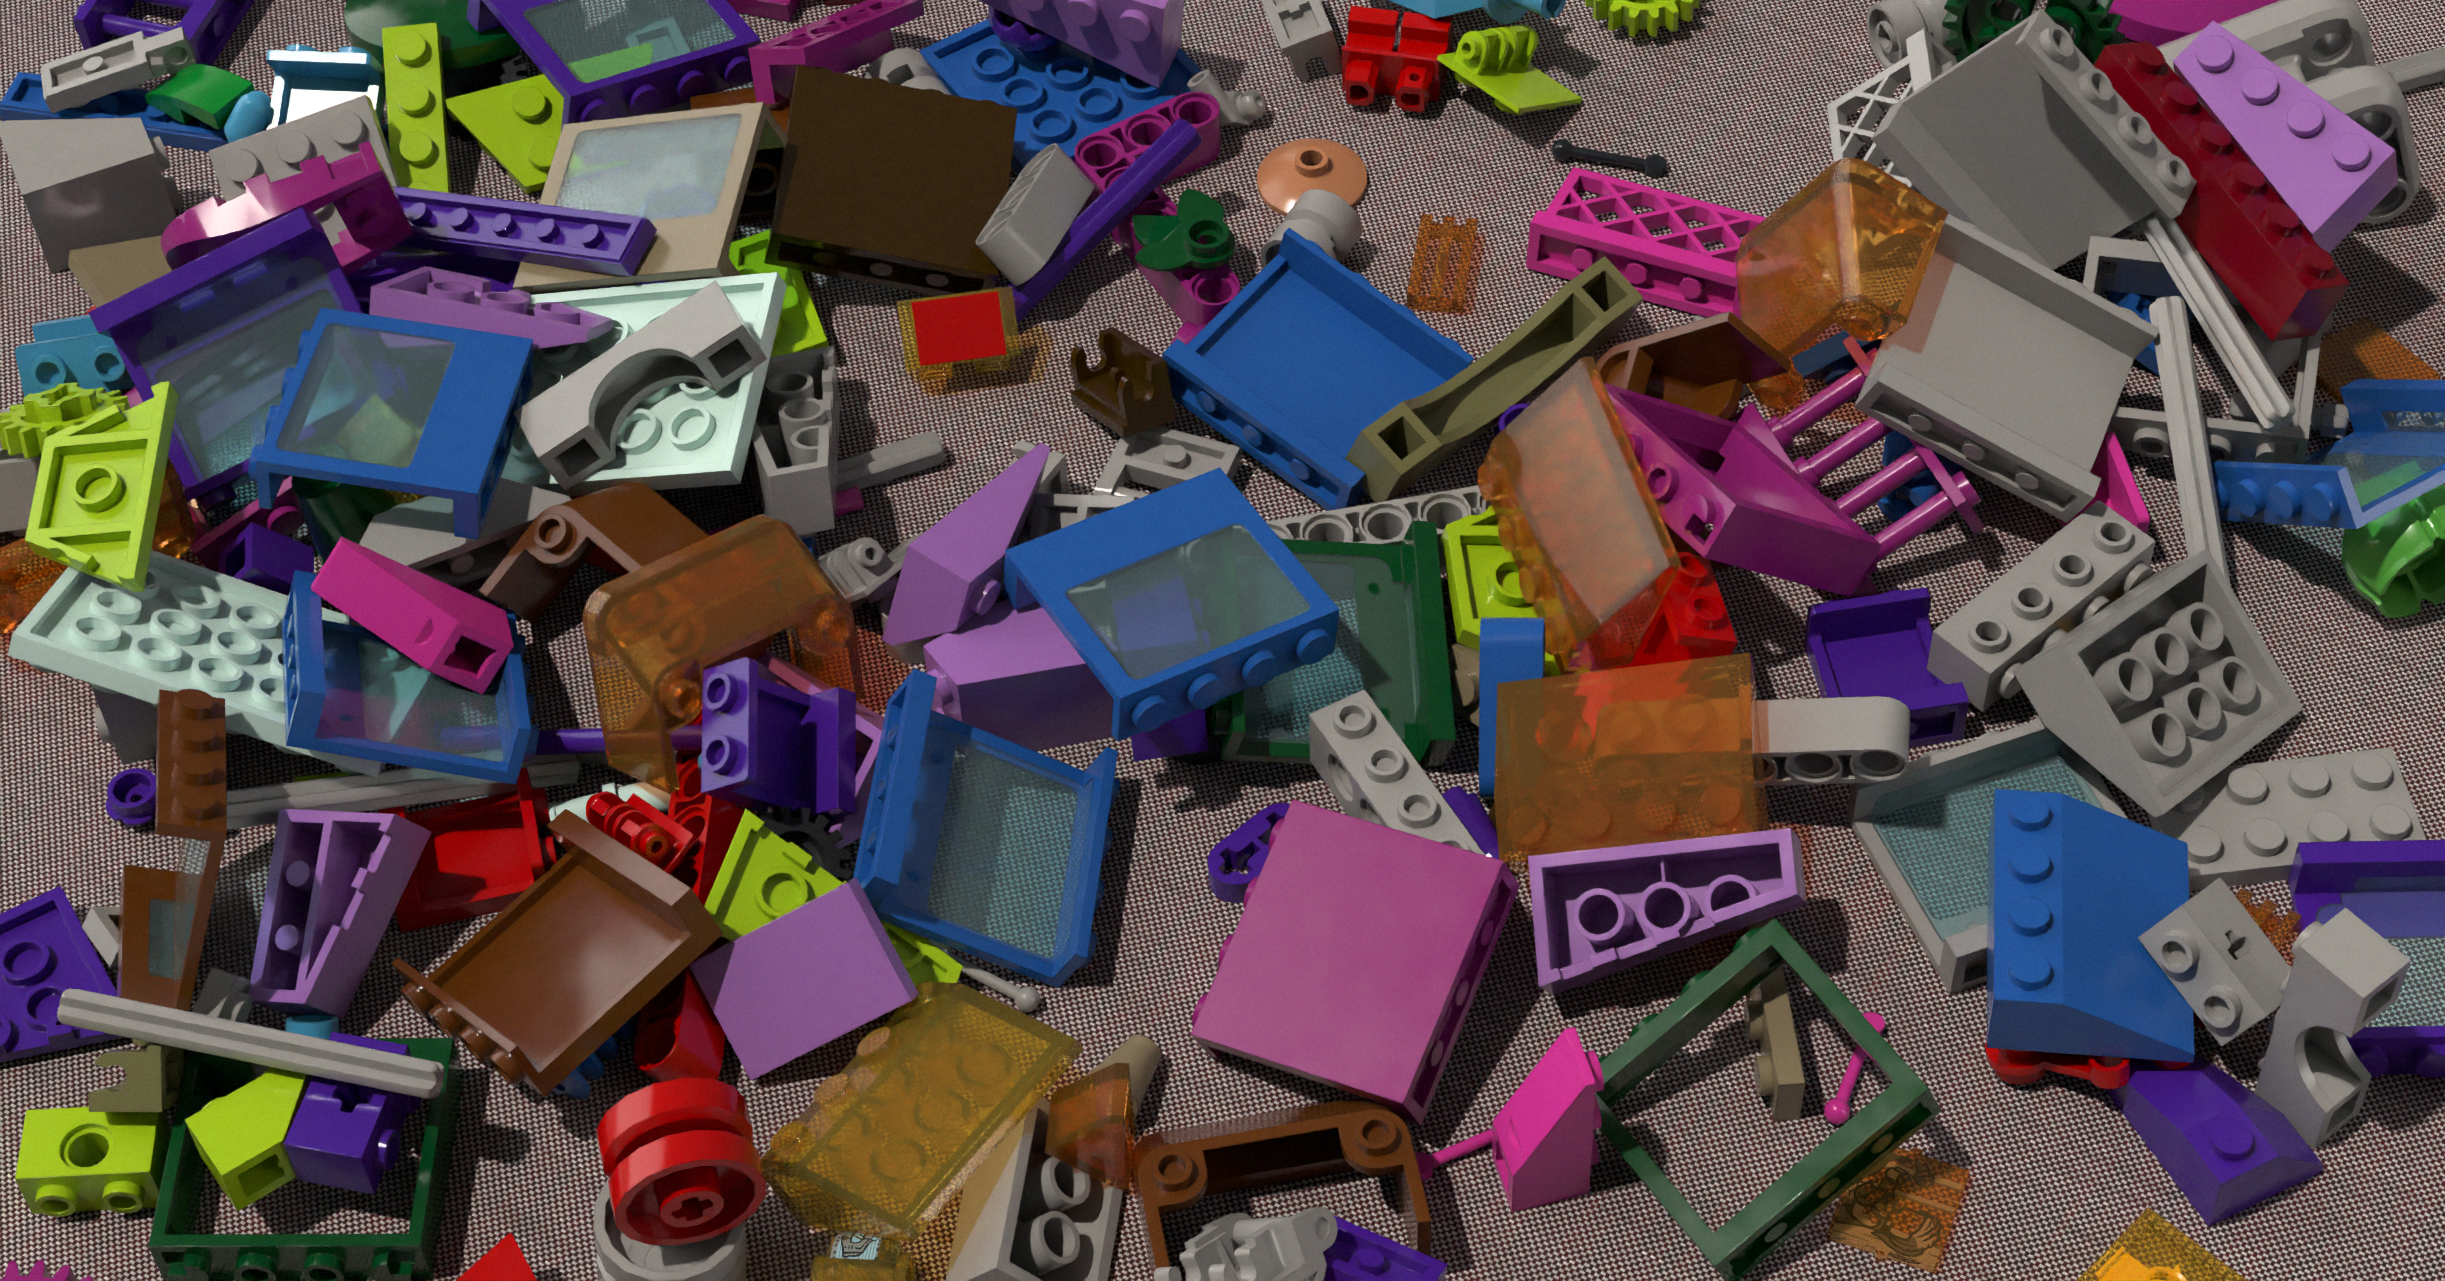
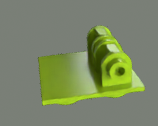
M1526 24L1489 28L1482 31H1469L1462 36L1456 52L1440 54L1437 57L1439 62L1455 71L1453 75L1456 80L1469 87L1482 89L1495 98L1494 104L1499 109L1513 115H1523L1525 112L1542 109L1554 110L1556 107L1578 104L1582 101L1580 96L1530 64L1534 51L1538 46L1539 37L1537 32Z

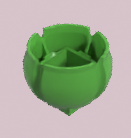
M2414 469L2358 494L2357 498L2360 507L2422 476L2418 469ZM2441 484L2358 529H2344L2341 545L2342 564L2346 576L2360 597L2378 608L2381 614L2386 617L2402 618L2418 614L2421 610L2420 604L2423 599L2431 601L2435 606L2445 600V484Z

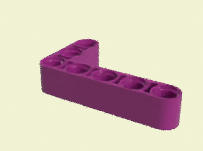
M1188 92L1086 136L1076 145L1074 156L1075 164L1094 184V189L1084 204L1088 207L1177 119L1182 118L1197 130L1202 139L1201 144L1109 235L1183 323L1190 321L1198 326L1201 323L1207 325L1240 292V282L1237 276L1226 264L1212 269H1200L1189 266L1173 272H1158L1147 269L1135 261L1136 254L1144 247L1137 241L1132 224L1134 215H1177V206L1160 188V185L1211 163L1221 153L1220 105L1217 99L1204 92Z

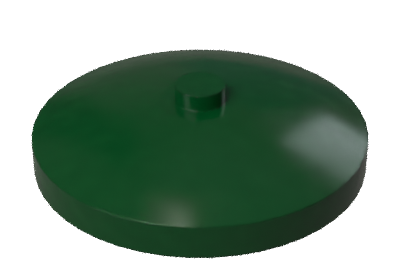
M348 0L344 8V19L351 46L369 51L381 65H384L382 28L437 22L441 35L443 70L491 62L522 50L521 46L503 25L477 32L467 20L468 0ZM561 8L526 19L543 37L558 20Z

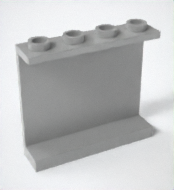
M2043 9L2032 14L1891 106L1871 138L1944 219L1950 214L1961 221L1971 223L1977 226L1983 233L2015 250L2027 253L2035 261L2053 271L2087 251L2090 236L2111 237L2159 208L2171 220L2179 216L2197 182L2191 176L2183 160L2173 155L2151 131L2147 120L2141 114L2132 110L2113 88L2107 75L2090 63L2074 45L2070 34L2062 26L2056 24Z
M1948 214L1924 242L1854 408L2068 523L2095 497L2101 478L2090 473L2134 359L2157 337L2159 328L2141 319L2132 310L2119 307L2088 290L2082 283L2068 279L2038 263L2027 253L2015 250L1983 233L1977 226Z

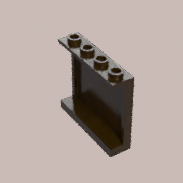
M797 65L788 100L790 106L785 133L788 140L786 147H783L773 220L764 263L944 298L993 292L999 269L979 249L975 241L1008 192L1018 108L999 105L991 100H973L948 95L935 89H918L892 84L880 78L867 79L837 73L825 67L812 68Z

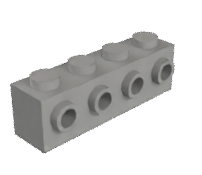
M2098 500L1933 630L1927 670L1945 684L1963 682L1969 702L1981 712L1988 709L2002 696L2005 699L2013 697L2022 688L2013 673L2016 668L2153 575L2150 564L2156 541Z

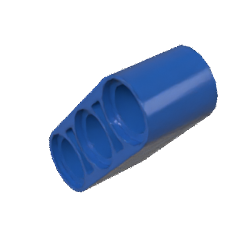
M1481 617L1479 664L1480 799H1498L1508 791L1524 789L1537 794L1543 800L1545 768V618Z

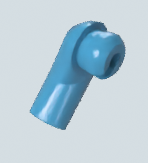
M251 91L241 96L237 101L224 127L229 143L262 132L265 129L271 116V98L266 93Z

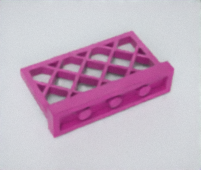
M1573 167L1545 212L1538 210L1530 222L1526 268L1572 280L1605 256L1644 297L1643 300L1707 318L1731 311L1741 321L1745 322L1749 314L1751 297L1784 238L1786 223ZM1581 189L1600 194L1602 197L1583 201L1577 194V191ZM1641 205L1652 208L1655 211L1636 215L1631 207ZM1614 211L1620 219L1600 223L1595 215ZM1697 220L1708 225L1689 229L1684 222ZM1668 226L1673 233L1653 237L1649 229ZM1750 234L1765 239L1744 244L1738 236ZM1721 240L1727 248L1708 252L1702 244Z

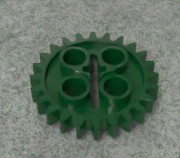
M1947 0L1944 9L1948 12L1942 22V26L1951 31L1945 41L1946 45L1960 47L1955 57L1957 63H1959L2034 14L2040 0ZM2047 0L2045 12L2056 24L2062 26L2070 34L2074 45L2093 66L2106 45L2122 44L2125 39V34L2117 31L2123 19L2122 15L2108 13L2114 0Z

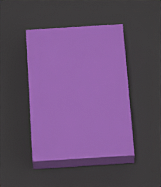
M857 877L719 947L688 965L750 1080L912 1001L919 995Z

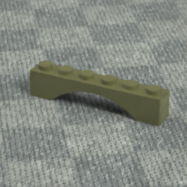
M1605 256L1566 283L1521 326L1473 364L1431 391L1416 398L1402 401L1363 429L1345 458L1365 473L1361 487L1375 503L1392 500L1499 422L1501 414L1509 409L1510 406L1525 403L1619 334L1644 297Z

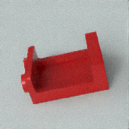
M1653 550L1648 559V565L1661 604L1641 644L1606 640L1598 656L1612 705L1707 702L1737 644V639L1709 559L1690 552L1677 553Z
M527 767L520 769L517 780L518 791L411 813H408L406 806L378 810V813L396 814L432 831L395 909L401 932L501 912L559 861L553 836L542 837L541 826L548 825L551 822L545 787L533 789Z

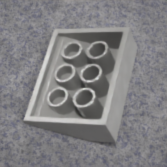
M2208 548L2156 572L2013 671L2044 725L2154 818L2165 814L2303 710L2302 705Z

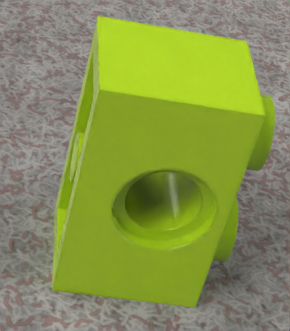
M89 1107L26 1110L15 1180L32 1214L64 1217L79 1211L111 1210L117 1213H133L141 1208H155L157 1206L172 1130L164 1112H89Z

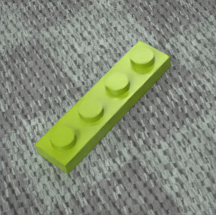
M437 22L382 28L390 156L400 185L406 188L452 193L441 35Z

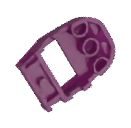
M370 141L358 144L359 152L328 164L324 155L299 162L302 173L271 182L267 173L244 181L247 193L229 202L212 197L186 210L167 226L162 234L160 245L164 257L173 271L301 207L315 212L333 202L347 228L338 232L340 242L333 245L332 248L347 277L412 235L413 231L403 205Z

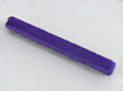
M1182 118L1177 119L1072 222L1049 260L1033 277L1018 286H1013L1010 283L999 294L1003 332L1011 331L1201 144L1202 139L1199 133L1189 122Z

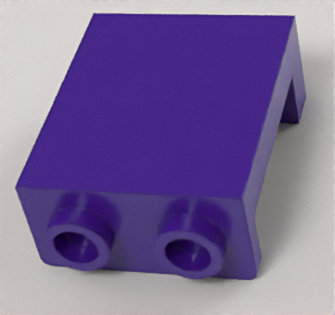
M1927 588L1891 590L1884 594L1851 599H1831L1824 603L1810 605L1807 612L1804 646L1821 698L1882 696L1900 700L1910 710L1909 748L1963 740L1969 707V699L1963 682L1945 684L1927 670L1933 634L1929 623L1931 597Z
M747 657L703 670L701 793L764 813H773L778 808L790 806L791 813L799 807L811 809L808 819L810 821L820 814L828 820L855 814L856 693L836 687L809 695L759 678L758 662Z

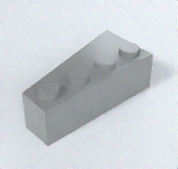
M834 346L770 357L744 468L775 540L783 538L805 539L813 536L816 532L835 529L841 406Z

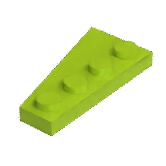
M745 809L704 907L723 932L716 941L727 944L847 881L844 880L842 883L813 862L811 855L793 842L787 843L765 827L764 821ZM880 920L919 993L912 1001L890 1012L937 1030L963 966L921 935Z

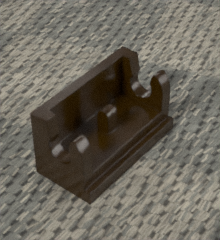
M1114 327L1099 331L1098 348L1101 350L1102 356L1100 362L1095 367H1087V355L1083 348L1077 345L1073 348L1070 362L1075 391L1070 393L1072 403L1124 438L1176 419L1165 359Z

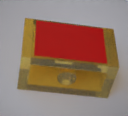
M1012 286L897 301L906 372L918 371L919 382L954 377L952 366L975 363L976 374L1010 370L1009 358L1021 356Z

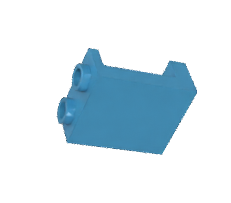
M300 44L288 45L286 50H267L266 62L275 72L270 105L271 116L267 129L365 94L371 98L380 126L382 125L386 98L385 71L369 51L358 47L345 46L339 48L338 52H319L313 47Z
M90 315L36 322L32 326L35 342L21 344L15 349L24 397L28 394L41 393L53 389L58 384L79 383V387L83 389L103 387L106 392L136 387L113 339L98 334Z

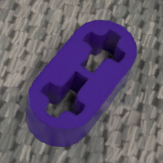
M1289 803L1272 804L1262 809L1210 851L1207 860L1208 880L1210 889L1216 897L1230 903L1244 902L1245 892L1249 883L1254 877L1260 875L1269 854V839L1272 829L1278 820L1285 817L1290 806ZM1229 866L1236 870L1228 875L1225 874V868ZM1245 866H1247V874L1242 875L1240 872H1238V870H1241Z

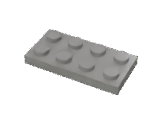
M2392 747L2227 766L2165 814L2154 818L2147 812L2153 830L2188 843V871L2193 877L2189 891L2203 890L2219 877L2222 878L2228 887L2288 880L2298 842L2426 840Z

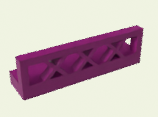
M866 0L749 48L748 52L756 102L776 104L789 98L797 65L812 68L825 67L834 72L845 74L879 59L887 52L893 51L891 29L925 15L923 0Z

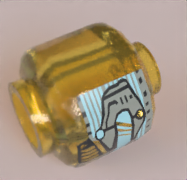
M843 1232L831 1240L826 1256H815L812 1265L811 1281H916L915 1257L912 1252H904L902 1243L895 1235Z

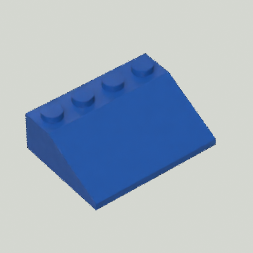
M1995 789L1988 835L1987 1048L2193 1063L2195 1056L2193 1009L2138 939L2148 929L2189 900L2188 843L2063 793Z

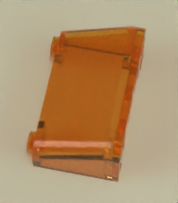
M1844 158L1831 164L1746 234L1735 256L1740 319L1791 361L1789 372L1747 383L1755 398L1761 404L1775 408L1783 414L1797 405L1805 393L1806 382L1801 374L1796 371L1792 357L1815 346L1819 334L1834 323L1844 328L1853 338L1867 342L1887 338L1905 326L1948 211L1875 165L1860 159Z

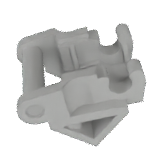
M1325 1207L1308 1208L1293 1216L1252 1219L1246 1213H1231L1202 1226L1203 1232L1184 1243L1187 1250L1183 1251L1179 1258L1186 1271V1281H1324L1327 1263L1323 1252L1335 1242L1337 1236L1336 1219L1333 1213ZM1175 1266L1158 1267L1154 1271V1281H1182L1181 1272Z

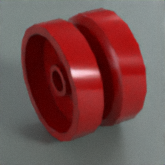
M685 1077L654 1083L626 1095L606 1111L596 1128L604 1174L610 1178L608 1180L609 1196L615 1224L629 1239L648 1245L674 1246L708 1240L737 1227L757 1211L766 1197V1180L759 1152L752 1145L753 1129L746 1100L732 1085L712 1078Z

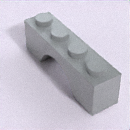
M715 280L513 413L537 458L564 491H566L616 458V441L619 430L631 410L644 398L659 389L679 383H696L718 392L766 361L767 357L740 313Z
M2344 908L2324 925L2319 921L2313 922L2301 932L2291 948V953L2295 956L2293 965L2279 988V992L2283 994L2281 1005L2268 1025V1030L2272 1033L2270 1042L2257 1062V1067L2261 1072L2254 1093L2283 1113L2304 1141L2313 1149H2316L2360 1112L2372 1076L2352 1050L2346 1036L2351 1038L2398 1000L2411 961L2347 908Z

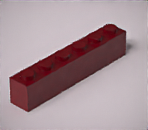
M2149 41L2106 45L2094 67L2107 75L2116 92L2134 112L2141 114L2147 120L2151 131L2173 155L2183 160L2191 176L2197 181L2181 214L2174 218L2175 221L2272 342L2315 335L2350 285L2349 281L2334 265L2331 255L2320 248L2300 224L2296 213L2285 206L2265 182L2262 172L2251 165L2231 141V136L2227 130L2216 123L2198 101L2196 93L2185 85L2167 64L2164 55Z

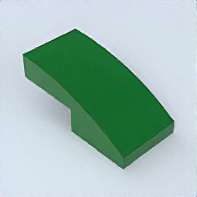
M192 64L168 76L145 94V98L149 105L183 124L188 123L195 117L220 130L225 125L241 96L255 91L253 83L226 70L204 64Z

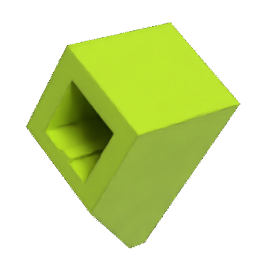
M270 1067L262 1076L227 1096L210 1101L201 1111L185 1119L201 1158L237 1212L297 1177L284 1142L313 1075Z

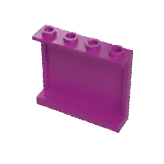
M1292 799L1285 817L1278 820L1272 829L1269 839V854L1260 875L1254 877L1246 889L1243 902L1244 912L1234 935L1228 936L1222 944L1218 957L1219 969L1208 993L1199 999L1195 1006L1192 1018L1193 1029L1190 1035L1212 1058L1220 1060L1224 1051L1386 1104L1402 1120L1421 1126L1520 885L1502 860Z

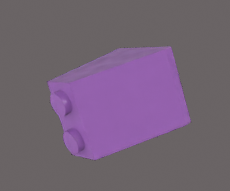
M1008 599L992 607L986 614L970 619L957 630L947 632L923 646L927 674L937 677L932 710L1033 751L1113 737L1111 734L1112 696L1038 601L1015 610ZM1073 604V606L1077 609L1080 615L1084 618V620L1088 623L1091 629L1095 632V634L1099 637L1102 643L1106 646V648L1110 651V653L1119 663L1118 652L1108 643V641L1099 633V631ZM956 748L967 762L986 759L966 750Z

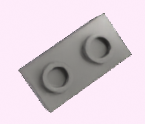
M2221 877L2138 937L2221 1047L2268 1016L2281 1005L2283 994L2279 992V988L2284 978L2291 971V967Z

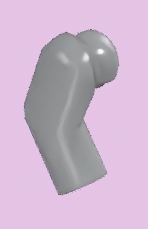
M1208 69L1197 73L1187 83L1191 92H1204L1217 99L1220 105L1221 126L1244 127L1251 125L1254 119L1261 118L1265 113L1266 103L1261 93L1253 89H1249L1244 93L1242 91H1223Z

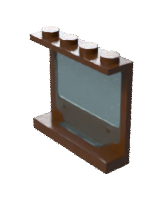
M159 689L157 699L155 834L181 837L183 840L176 871L124 865L120 884L117 997L189 1011L227 834L225 699L212 697L208 693L196 689H182L178 692Z

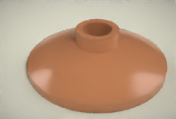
M1320 138L1299 139L1275 148L1263 159L1257 171V188L1265 204L1273 211L1285 217L1301 194L1310 189H1323L1334 193L1347 201L1353 208L1365 194L1367 170L1357 153L1341 143Z

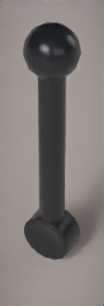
M1559 139L1552 145V155L1560 161L1574 157L1644 170L1645 175L1651 178H1660L1666 172V160L1659 155H1650L1646 159L1572 146L1566 139Z

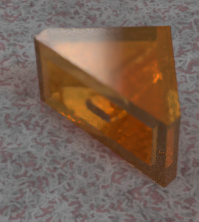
M1114 1063L1051 1093L1045 1153L1116 1189H1130L1131 1158L1135 1138L1129 1063Z

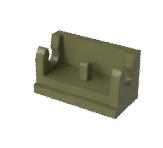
M132 1039L134 1044L144 1047L138 1050H111L95 1059V1065L104 1068L112 1065L120 1066L126 1071V1080L114 1087H107L88 1093L89 1112H163L178 1102L189 1050Z

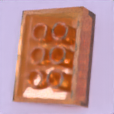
M1590 356L1580 358L1493 439L1485 460L1478 469L1480 493L1484 500L1491 502L1498 519L1500 542L1507 552L1511 551L1517 565L1519 585L1523 598L1526 602L1532 603L1538 618H1545V651L1549 655L1554 656L1562 677L1630 664L1682 564L1594 359Z
M1742 653L1497 683L1494 803L1499 860L1504 861L1509 870L1517 874L1529 872L1528 856L1769 831L1752 654Z

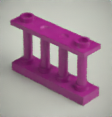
M1852 335L1842 341L1858 365L1852 371L1781 419H1778L1775 415L1765 421L1753 403L1741 409L1733 417L1737 423L1743 426L1815 489L1823 486L1820 481L1822 478L1894 430L1870 417L1808 460L1801 456L1793 462L1786 451L1795 445L1793 439L1860 394L1878 351L1876 348H1873L1865 354ZM1909 437L1908 439L1915 448L1835 502H1833L1831 497L1828 498L1849 518L1853 519L1927 468L1931 470L1944 489L1873 536L1882 547L1854 591L1853 598L1881 594L1869 577L1879 570L1876 564L1956 510L1959 511L1974 534L1985 528L1972 509L1973 506L1982 500L1962 471L1950 477L1931 449Z

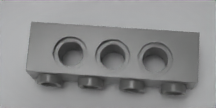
M1365 689L1309 714L1310 762L1349 816L1485 855Z

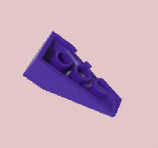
M2196 1051L2193 1063L2177 1070L2163 1069L2150 1060L2130 1058V1080L2128 1083L2120 1088L2104 1089L2209 1227L2322 1172L2323 1163L2283 1113Z

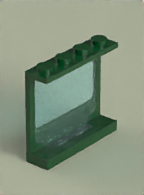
M1412 521L1401 545L1281 539L1340 609L1335 651L1315 664L1303 665L1272 678L1264 685L1247 688L1218 700L1210 706V734L1220 738L1221 760L1312 764L1310 762L1309 714L1365 689L1421 768L1441 769L1456 742L1436 522ZM1232 528L1200 541L1201 571H1209L1210 588L1205 589L1202 608L1204 625H1213L1214 643H1209L1210 651L1309 611V607L1250 537L1233 536Z

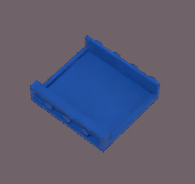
M1288 228L1283 234L1279 253L1187 345L1177 338L1162 355V358L1167 362L1172 398L1328 511L1353 507L1366 494L1365 490L1361 487L1365 473L1345 459L1360 432L1402 401L1416 398L1431 391L1466 369L1474 361V357L1465 352L1456 341L1438 333L1417 318L1415 313L1408 307L1394 302L1373 287L1364 276L1350 271L1326 254L1317 243L1306 240L1291 228Z

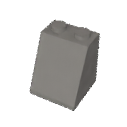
M141 118L6 120L0 122L2 143L51 274L69 269V250L162 235L167 226L176 218L174 210L184 207L173 176L163 179L161 171L169 169L171 166L161 138L157 136L149 139Z

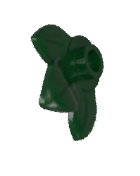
M1190 188L1185 189L1178 202L1177 215H1134L1132 218L1136 239L1144 247L1136 254L1135 261L1147 269L1158 272H1173L1189 266L1200 269H1212L1226 264L1235 254V237L1224 222L1223 207L1217 201L1199 191Z

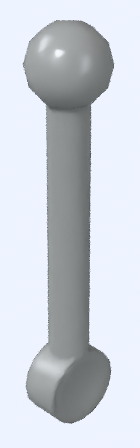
M936 941L931 942L963 966L961 973L1014 999L1016 1006L1021 1011L1030 1012L1038 1007L1040 995L1035 988L1029 986L1019 988L952 954L949 946Z

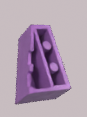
M280 808L248 995L253 998V1003L286 1015H335L344 1019L432 831L396 814Z

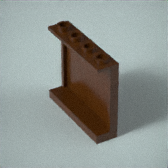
M567 809L547 825L567 853L430 976L426 978L399 957L391 963L407 983L399 990L401 995L421 1017L427 1019L430 1016L449 1038H453L454 1041L459 1038L481 1063L485 1064L489 1061L496 1071L513 1087L524 1081L544 1097L723 934L689 886Z

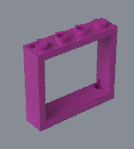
M1593 379L1563 431L1706 559L1851 597L1882 547L1877 540L1739 423ZM1707 523L1712 524L1715 527L1705 542L1700 537V534Z

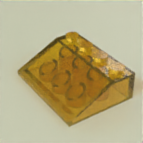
M924 981L915 986L919 995L912 1001L900 1006L898 1011L882 1028L868 1034L859 1043L856 1050L857 1055L839 1074L830 1077L817 1088L814 1093V1102L796 1121L782 1127L770 1141L771 1148L760 1159L765 1180L799 1224L914 1242L1084 1050L1077 1039L964 984Z

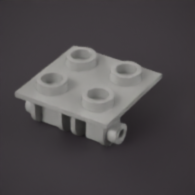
M923 533L904 540L888 554L885 553L877 541L863 537L819 556L814 563V576L830 598L827 603L819 608V611L823 614L843 606L848 613L867 600L871 604L885 596L897 586L898 579L896 575L901 572L908 545Z

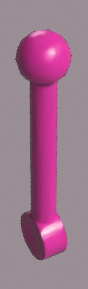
M1875 1012L1862 1014L1882 1036L1885 1026L1884 1018ZM1858 1044L1854 1049L1836 1097L1829 1100L1824 1106V1116L1832 1124L1845 1123L1850 1116V1107L1847 1103L1867 1056Z
M1492 1129L1431 1155L1424 1152H1415L1421 1181H1426L1431 1177L1433 1168L1491 1144Z

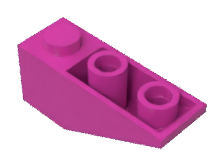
M344 537L339 539L311 584V590L426 670L482 695L514 647L506 610Z
M1575 1027L1564 1029L1493 1120L1492 1159L1511 1212L1589 1193L1591 1166L1599 1164L1598 1147L1593 1130L1601 1128L1602 1125L1600 1109L1595 1095L1596 1092L1604 1090V1079L1594 1050L1584 1052Z

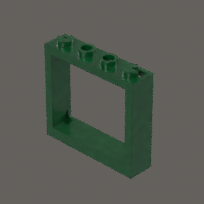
M1775 918L1763 928H1755L1744 934L1735 944L1732 954L1711 971H1702L1691 978L1682 989L1681 996L1660 1014L1654 1013L1642 1019L1633 1028L1629 1039L1608 1057L1598 1058L1604 1079V1090L1596 1092L1595 1095L1602 1121L1601 1128L1599 1129L1726 1281H1739L1942 1111L1923 1081ZM1785 962L1893 1084L1713 1233L1609 1108Z
M371 1038L408 1045L412 1057L439 1062L445 1069L440 1094L436 1098H430L409 1234H194L207 1165L197 1150L185 1119L201 1111L210 1101L227 1096L262 1076L270 1067L189 1050L148 1244L163 1280H433L465 1077L454 1039Z

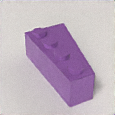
M979 0L1157 88L1160 87L1181 46L1184 0Z
M2214 20L2173 60L2174 72L2196 93L2201 105L2218 125L2227 130L2231 136V141L2251 165L2262 172L2265 182L2285 206L2296 213L2300 224L2320 248L2328 253L2398 184L2396 150Z
M1791 828L1528 856L1538 984L1541 989L1551 995L1559 994L1807 905L1801 840Z

